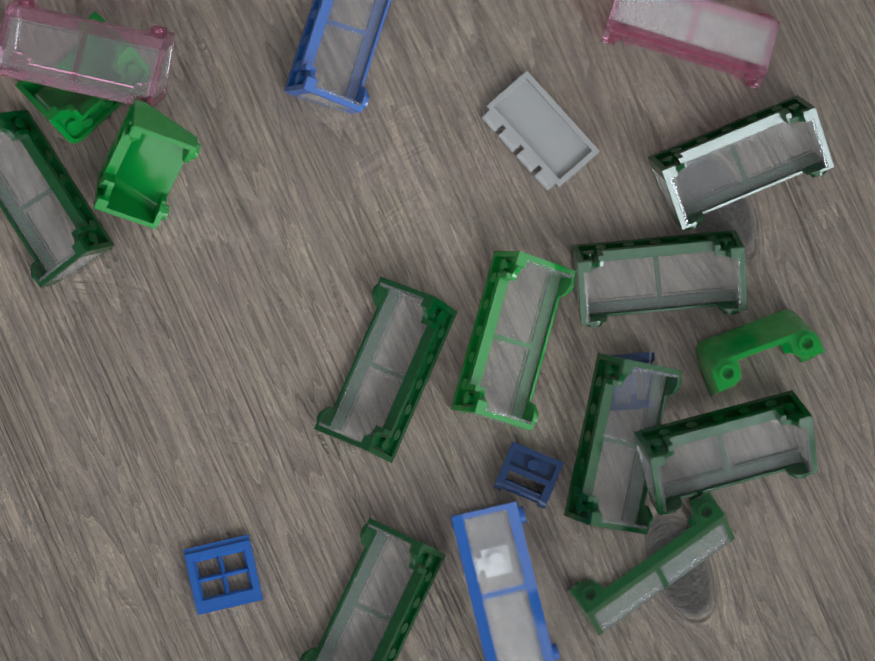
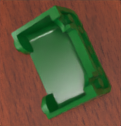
M96 11L85 19L80 27V35L85 41L52 72L44 77L40 72L33 71L26 74L15 84L65 139L75 144L81 142L137 91L150 75L149 67L133 47Z
M135 98L100 169L96 183L94 209L157 229L160 221H165L168 216L170 205L166 204L167 196L184 162L189 163L191 159L196 160L199 155L201 144L198 143V137L148 103Z
M783 310L701 341L696 347L695 355L709 393L713 396L724 392L725 389L733 387L739 382L741 369L737 360L779 345L783 355L793 354L802 363L825 352L819 337L797 313L791 310Z

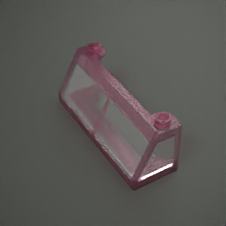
M12 0L8 3L0 32L1 76L130 105L136 98L155 107L166 96L175 33L167 31L166 27L152 25L151 29L142 31L39 8L40 5L34 2L35 0Z
M614 0L602 42L615 45L616 41L625 40L623 45L629 46V44H634L734 75L733 79L739 80L742 76L746 80L744 86L758 89L767 74L780 22L775 21L774 17L769 14L759 13L756 15L710 0Z

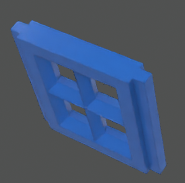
M249 534L184 549L185 561L198 615L264 600ZM243 552L246 567L225 571L222 556ZM217 558L220 573L200 577L197 562ZM247 572L250 587L230 592L227 577ZM221 578L225 593L204 598L201 583Z

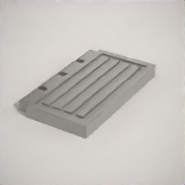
M528 71L486 106L488 112L482 117L483 121L494 133L501 127L505 129L498 137L512 153L519 147L523 149L516 157L530 173L537 167L541 169L534 177L547 191L554 185L559 189L600 152Z

